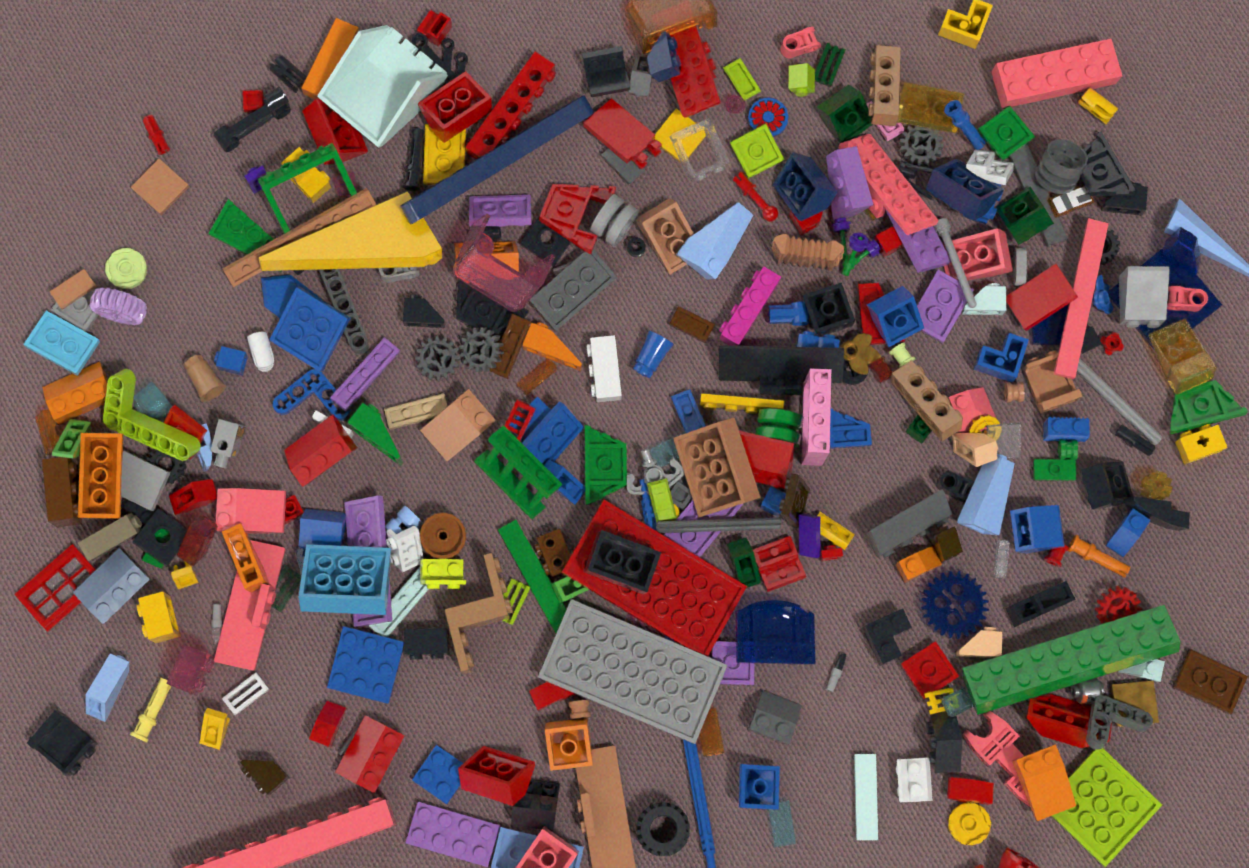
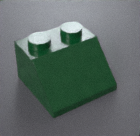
M849 84L817 106L824 124L839 143L854 139L873 125L871 124L872 116H868V106L862 93Z
M1031 186L996 207L997 212L1018 245L1028 241L1031 237L1054 224Z

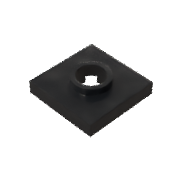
M538 217L521 241L520 246L552 267H555L571 242L540 222ZM544 231H550L556 235L554 243L549 245L542 242L541 235Z
M157 509L132 543L168 567L191 537L192 532L160 509ZM164 529L170 533L171 538L167 543L156 541L155 533L158 530Z

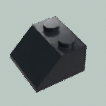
M842 282L802 295L816 334L834 333L854 325L855 318Z
M1123 461L1099 463L1081 469L1082 481L1086 487L1087 499L1092 510L1124 504V499L1133 497Z

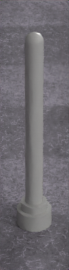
M947 218L939 219L938 224L933 227L936 233L943 239L968 306L975 308L977 303L949 235L950 223Z

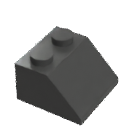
M762 691L748 731L784 745H789L802 705Z

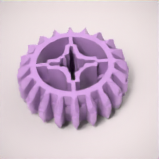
M98 288L90 299V308L93 312L107 318V320L121 324H141L147 313L145 302L136 296L130 295V293L116 289Z

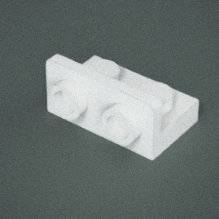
M412 526L398 534L394 533L391 529L387 530L388 539H386V543L391 548V564L394 567L397 566L402 572L419 565L420 559H424L419 529Z
M930 758L897 759L896 773L898 775L897 794L899 801H933Z

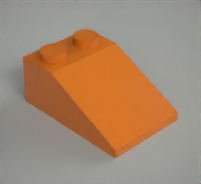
M1056 744L1012 761L1036 822L1076 806L1066 769Z

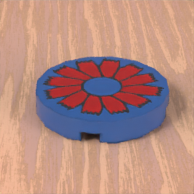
M763 98L755 102L750 108L748 122L752 131L766 124L774 137L783 133L787 127L789 116L782 102L774 98Z

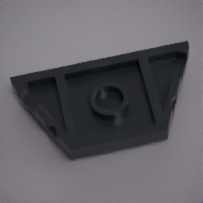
M1102 131L1099 132L1091 145L1088 144L1083 149L1087 154L1088 161L1079 178L1090 197L1135 195V188Z
M458 279L456 319L472 328L481 329V327H486L487 330H494L493 336L506 330L512 314L522 318L529 314V310L472 280L462 281Z

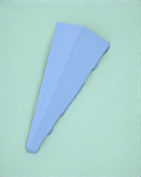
M1179 199L1164 232L1199 249V253L1249 277V264Z

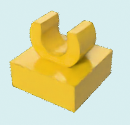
M185 562L186 567L182 569L175 565L174 571L171 572L172 579L178 589L199 583L196 573L188 562Z

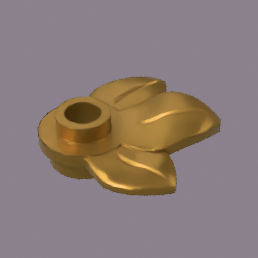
M859 334L853 341H846L841 346V348H844V359L849 361L851 369L862 375L868 374V364L876 362L881 357L879 352L870 346L872 336L869 334ZM848 348L853 350L852 355L847 353Z

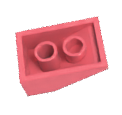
M997 228L952 240L967 280L993 277L1013 271L1006 233ZM952 262L944 266L945 273L958 280Z
M241 488L218 489L215 530L222 532L242 523L247 534L284 533L286 491Z

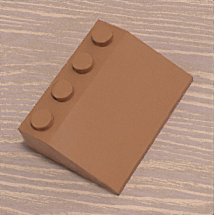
M735 418L720 421L673 438L698 517L760 498Z

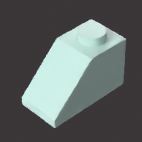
M998 283L988 284L974 297L977 303L976 307L970 308L967 303L962 310V315H1003L1006 311V286H1000Z

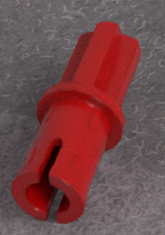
M153 115L145 116L143 123L149 133L148 138L152 140L158 155H163L166 151L169 152L170 147L163 136L164 131L160 130Z

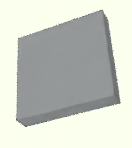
M95 289L63 310L56 302L51 311L72 325L87 332L99 316L90 308V299Z

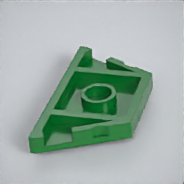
M1216 380L1178 389L1174 394L1169 432L1171 435L1207 424L1246 415L1248 411L1245 407L1242 408L1235 402L1234 397L1229 392H1226Z
M585 425V505H590L627 486V445L618 439L611 438L610 435Z

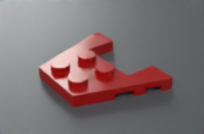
M552 184L539 216V221L588 254H592L598 235L579 230V226L589 201L593 200L605 204L615 194L616 187L599 188L597 185H591L589 188L579 187V185Z

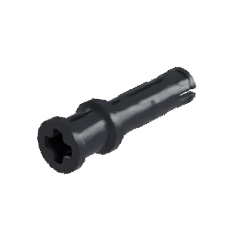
M420 128L412 129L409 161L405 167L406 179L405 183H403V188L409 191L421 190L419 182L420 174L423 173L421 158L425 130Z

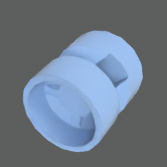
M404 506L397 513V518H392L385 525L386 530L391 529L394 533L398 534L403 531L399 527L401 523L407 527L406 529L412 526L420 529L423 522L408 507Z

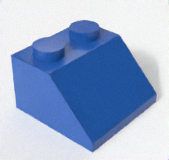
M904 286L867 304L872 320L888 347L924 329L914 296Z

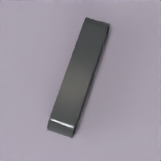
M319 269L334 308L350 317V321L357 322L354 328L349 329L346 327L344 330L352 351L356 354L366 353L369 349V342L340 270L334 269L332 272L326 273L324 269ZM334 284L342 285L339 291L331 290ZM342 302L349 303V307L346 310L339 309V305ZM358 339L364 340V344L361 347H355L354 342Z

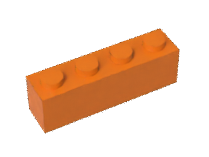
M338 18L335 19L301 88L305 96L312 99H320L317 97L358 33L359 28Z

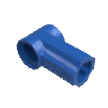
M794 302L790 305H769V324L791 323L793 326L810 324L805 302Z

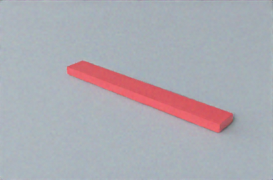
M1090 218L1087 220L1072 287L1078 298L1070 302L1068 306L1054 375L1075 379L1109 223Z

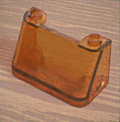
M631 0L625 7V15L643 54L652 50L651 45L658 40L664 31L671 35L695 25L698 28H702L704 24L708 30L717 27L718 12L711 0Z

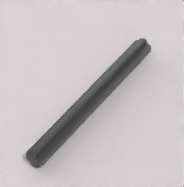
M779 517L658 521L656 523V531L659 533L770 530L781 528V519Z

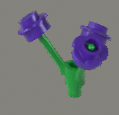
M838 218L834 220L831 227H833L834 233H840L841 244L844 246V261L841 274L849 276L851 269L853 270L860 260L867 255L870 258L879 256L881 248L875 240L869 241L865 234L853 233L849 238V246L853 250L851 254H848L844 232L850 230L849 225L851 222L847 221L846 218ZM864 250L862 254H860L858 257H855L857 252H861Z

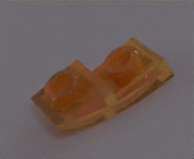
M717 708L709 709L699 734L704 757L725 753Z

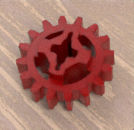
M1116 586L1115 591L1109 588V594L1107 595L1102 593L1103 600L1096 601L1100 607L1095 608V611L1099 613L1096 615V618L1101 621V624L1136 614L1137 611L1142 610L1138 605L1141 601L1136 597L1137 595L1127 587H1124L1122 590L1119 586Z

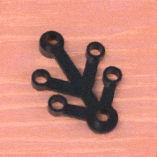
M418 33L412 37L411 42L418 48V51H422L433 60L434 65H439L447 72L449 81H445L444 85L465 72L468 56L462 52L456 56V63L458 64L457 76L451 70L452 51L455 48L452 39L447 38L442 43L444 49V59L442 61L428 46V40L424 34ZM420 41L424 43L421 47L416 45ZM451 43L452 46L450 48L445 47V44ZM460 57L466 58L464 62H460L458 59Z

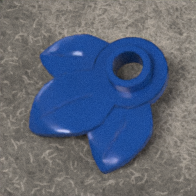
M1099 275L1096 280V291L1093 294L1092 302L1099 310H1103L1105 314H1110L1114 309L1108 294L1110 286L1105 284L1103 276Z

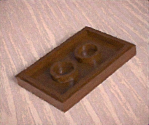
M1189 649L1172 688L1232 715L1248 676Z

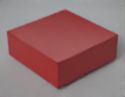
M263 90L243 91L244 112H255L264 106Z

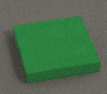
M1011 106L1005 108L977 130L1002 162L1035 137Z

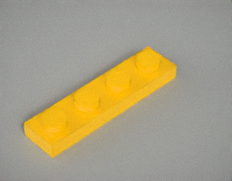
M701 393L700 406H704L706 410L725 408V411L737 412L738 409L745 410L749 414H757L760 409L783 410L784 401Z

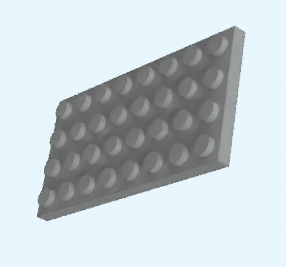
M571 599L538 678L695 744L727 665Z

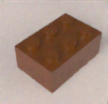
M65 457L42 459L48 522L57 528L81 525L82 518H78L79 465H76L72 459Z

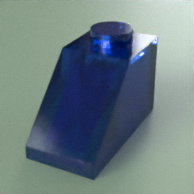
M1180 227L1166 239L1162 254L1196 275L1201 261L1198 239L1191 232Z

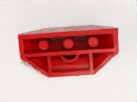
M1053 694L1030 698L1026 717L1040 736L1079 748L1089 747L1086 736L1091 706L1082 705L1076 701ZM1095 719L1097 724L1104 726L1102 720ZM1112 723L1110 725V732L1107 743L1110 741Z

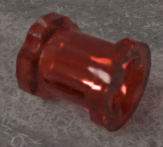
M884 356L869 366L879 377L880 384L891 378L894 370L891 371L885 362L886 358Z

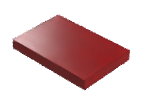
M1055 264L1007 295L1006 302L1024 330L1027 331L1077 299L1078 296L1058 265Z

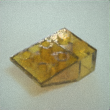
M1182 319L1148 335L1164 375L1176 395L1213 379L1217 367L1186 319Z

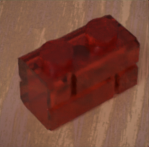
M200 515L189 525L177 556L191 566H195L206 555L218 528L217 524L204 515Z

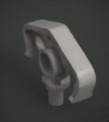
M648 448L641 451L644 459L642 467H646L643 474L646 484L667 478L670 488L684 475L682 464L674 456L670 459V465L676 468V472L674 474H665L662 467L656 465L657 460L651 457ZM627 473V491L630 494L643 495L644 492L641 491V485L638 487L633 485L634 475Z

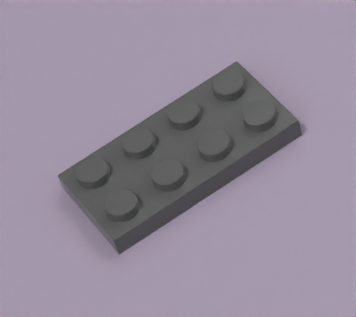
M594 250L592 254L584 251L528 301L551 328L557 331L617 277Z

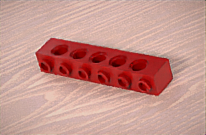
M536 51L533 53L465 147L468 155L478 159L510 139L509 134L512 130L516 131L522 122L520 119L524 114L527 115L531 111L535 98L539 99L545 90L543 87L547 82L550 83L556 75L554 63ZM533 75L541 77L538 81H532L530 78ZM521 91H527L529 95L527 97H521L519 96V93ZM510 107H516L518 109L515 113H509L507 111V109ZM498 123L506 124V127L503 129H497L495 126ZM486 139H493L495 141L492 145L484 144Z

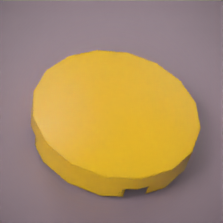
M967 802L958 805L952 810L948 818V828L952 837L959 843L975 845L987 838L991 828V820L989 814L982 806Z

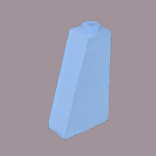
M997 454V460L981 466L959 515L958 524L985 535L1000 534L1015 463L1007 460L1006 456Z

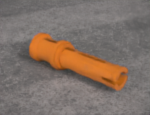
M1078 535L1072 538L1068 546V552L1073 551L1082 556L1083 560H1092L1123 578L1130 571L1131 566L1096 549L1095 544H1089L1081 540Z

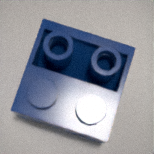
M1059 505L1026 507L1010 511L1016 552L1028 554L1065 547Z

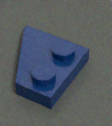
M830 408V449L872 445L870 424L858 421L849 415H843Z

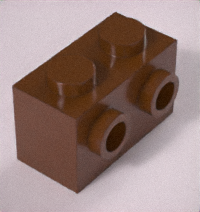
M557 529L537 537V544L534 546L538 556L543 555L546 562L542 564L546 575H551L552 579L564 575L561 571L571 555L561 530Z

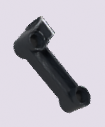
M280 87L264 95L266 105L233 126H222L214 133V137L224 152H230L237 148L240 144V139L273 118L279 120L291 112L289 100Z

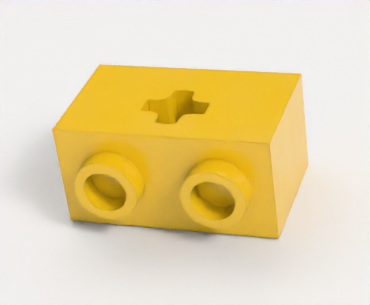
M1211 424L1204 425L1199 428V432L1192 433V431L1182 433L1180 434V439L1175 441L1184 465L1228 448L1219 425L1213 427ZM1197 441H1203L1204 444L1198 445Z

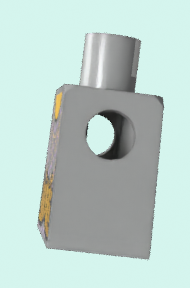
M218 420L211 447V452L217 453L214 462L215 466L226 468L229 457L236 458L246 426L227 420ZM227 442L228 447H227V449L225 450V449H224V444Z

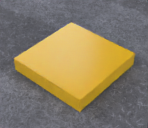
M675 109L656 132L655 140L662 144L661 149L684 165L708 135V132L690 118H684L682 113Z

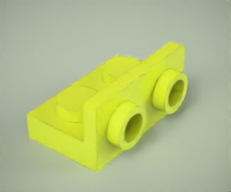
M420 559V585H427V589H440V585H447V589H460V585L466 584V580H463V559Z

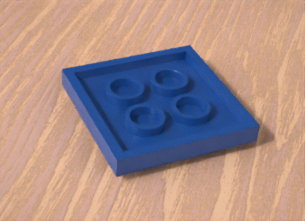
M298 286L294 290L269 340L314 369L322 372L351 318Z
M343 626L327 688L389 704L405 642Z

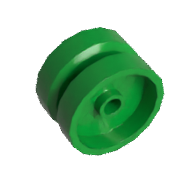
M760 409L757 422L762 426L756 428L755 434L794 443V448L799 447L801 434L796 430L802 429L804 417L801 414L787 410Z

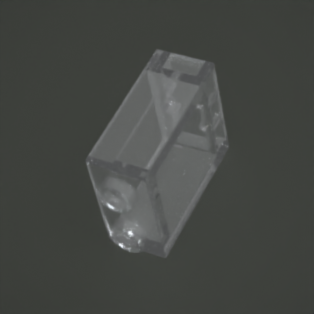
M711 118L669 136L689 181L695 179L698 182L708 177L706 173L711 171L714 174L725 170L724 165L730 163ZM704 130L718 163L694 172L680 140Z

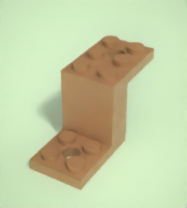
M492 553L484 555L494 596L445 609L460 671L463 674L471 673V667L475 665L472 654L470 652L467 653L466 647L469 646L467 635L462 631L510 619L509 613L513 612L509 598L505 599L504 593L508 591L505 580L499 576V573L502 572L498 557L494 558Z

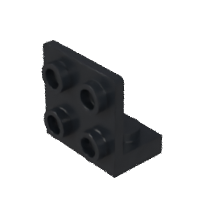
M622 46L582 53L591 97L621 93L631 89L625 68Z

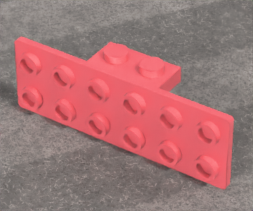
M871 134L839 144V149L857 146L873 201V206L868 209L876 218L882 217L887 210L906 235L938 224L939 220Z
M250 540L264 567L270 584H261L260 589L250 593L244 589L237 571L214 662L254 671L266 625L270 621V609L275 601V590L286 549Z

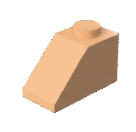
M955 433L952 435L954 453L975 467L997 460L998 445L994 439L986 434Z
M984 627V631L981 630L956 652V656L992 659L1002 656V632L996 631L994 627Z

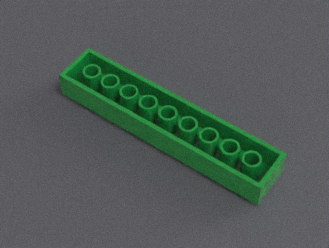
M1165 605L964 667L962 668L963 679L975 711L979 715L1179 652L1181 641Z

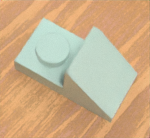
M1155 659L1119 670L1118 672L1161 682L1165 661Z

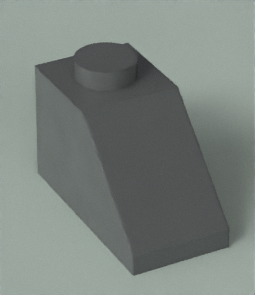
M636 54L631 73V89L628 93H633L636 96H648L652 76L649 71L647 55Z

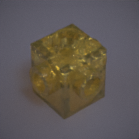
M1151 472L1142 479L1140 495L1157 500L1168 498L1173 489V486L1170 485L1172 479L1168 478L1164 472Z

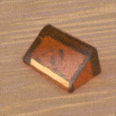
M546 359L517 382L516 385L524 395H528L557 371V366L549 359Z

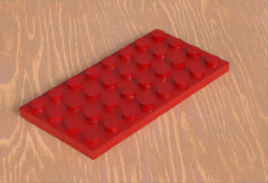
M605 499L601 502L561 571L562 574L681 646L707 657L747 588L746 585ZM603 530L661 552L647 593L641 594L583 572L597 532Z

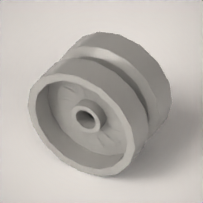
M613 194L604 204L590 228V232L598 235V237L606 233L605 242L613 247H616L628 233L639 213V209L631 204L623 208L624 199L616 194Z

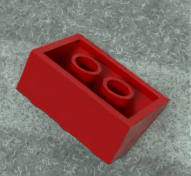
M465 71L418 102V106L431 130L445 143L492 111V98Z
M315 99L302 110L317 148L333 143L342 163L368 152L361 133L321 99ZM332 158V159H330V160L324 162V165L336 164V163H335L334 159Z
M332 414L287 447L284 452L290 471L301 486L304 487L358 447L335 415Z
M739 431L755 482L785 489L786 480L790 478L792 473L794 443Z
M365 715L335 773L375 793L405 735Z
M483 746L458 768L461 789L514 806L526 794L535 768V762Z

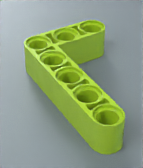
M123 369L108 379L103 421L109 429L122 433L131 439L181 461L189 459L200 451L201 444L196 437L132 409L136 377L131 370Z

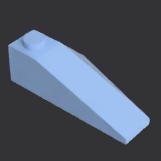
M737 202L714 221L705 225L703 229L687 238L676 255L706 280L716 279L730 259L753 214Z

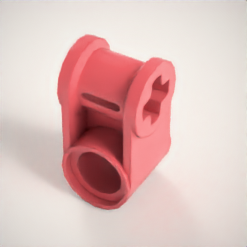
M807 27L799 32L787 35L781 45V54L790 59L819 49L821 43L815 37L814 27ZM793 44L795 49H789L786 45Z
M1181 286L1168 287V310L1197 312L1208 301V295L1201 289ZM1192 297H1198L1201 300V304H1195Z

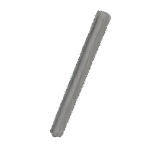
M1079 358L1077 373L1153 445H1157L1162 440V436Z

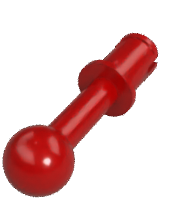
M743 172L737 174L741 181L736 176L732 181L744 192L743 195H749L763 211L762 215L766 221H775L779 215L777 208L769 206L755 190L757 185H753Z

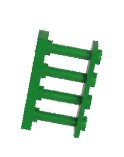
M503 425L488 439L494 446L492 450H486L474 462L531 519H534L546 508L541 502L543 497L548 499L563 484ZM499 453L508 460L506 465L497 458ZM514 467L523 475L521 480L511 472ZM529 482L538 490L535 495L526 487Z

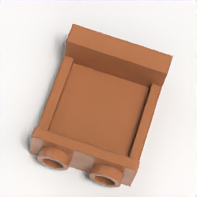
M1057 350L1045 354L1046 357L1040 360L1038 357L1026 361L1027 364L1022 368L1040 414L1078 401L1082 397L1080 389L1076 390L1072 379L1054 375L1058 356Z

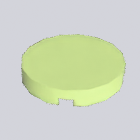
M121 248L111 254V257L105 264V272L109 281L116 287L132 289L144 281L147 274V264L139 252L131 248Z

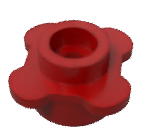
M1113 332L1108 337L1103 336L1100 339L1105 348L1104 352L1108 356L1112 355L1115 351H1122L1124 348L1119 334Z

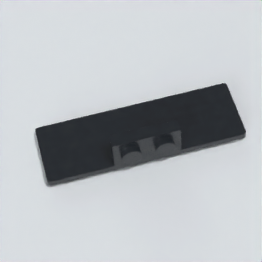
M719 346V380L760 381V394L801 395V382L805 381L810 369H831V383L843 382L844 348Z

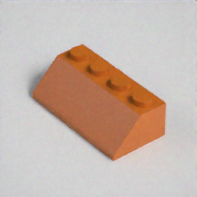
M81 433L78 518H121L122 433Z

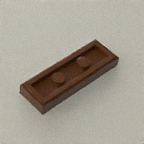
M512 314L500 342L503 343V346L499 347V349L504 352V354H499L498 356L501 362H495L497 367L490 368V372L509 379L532 323L531 321Z

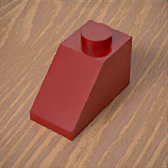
M213 480L191 482L169 495L174 514L179 515L195 510L217 500V490Z
M326 701L316 719L309 740L331 748L347 708Z

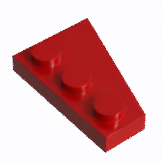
M858 284L862 334L872 336L870 345L886 344L875 326L867 304L884 296L880 284Z

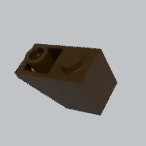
M948 526L937 530L933 534L934 538L930 540L941 563L963 552L955 526L950 529Z
M242 760L240 762L243 766L241 771L248 778L251 776L257 782L255 787L261 794L266 792L267 795H271L289 779L288 775L274 761Z

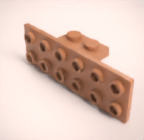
M608 746L592 749L593 766L576 768L581 799H577L578 811L583 812L584 820L580 821L582 834L587 833L592 868H636L616 747Z

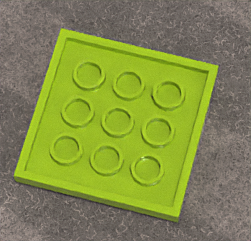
M1102 748L1099 750L1094 749L1068 777L1076 806L1051 817L1103 867H1106L1159 810L1162 804Z

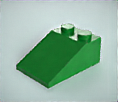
M362 403L347 422L351 430L399 466H402L403 461L380 417L379 410L372 404L367 406Z

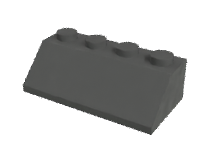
M938 491L871 529L865 537L877 558L882 555L886 558L895 553L894 548L901 545L904 548L913 542V537L919 535L921 538L930 533V528L934 525L941 527L949 522L947 518L952 513L944 491Z

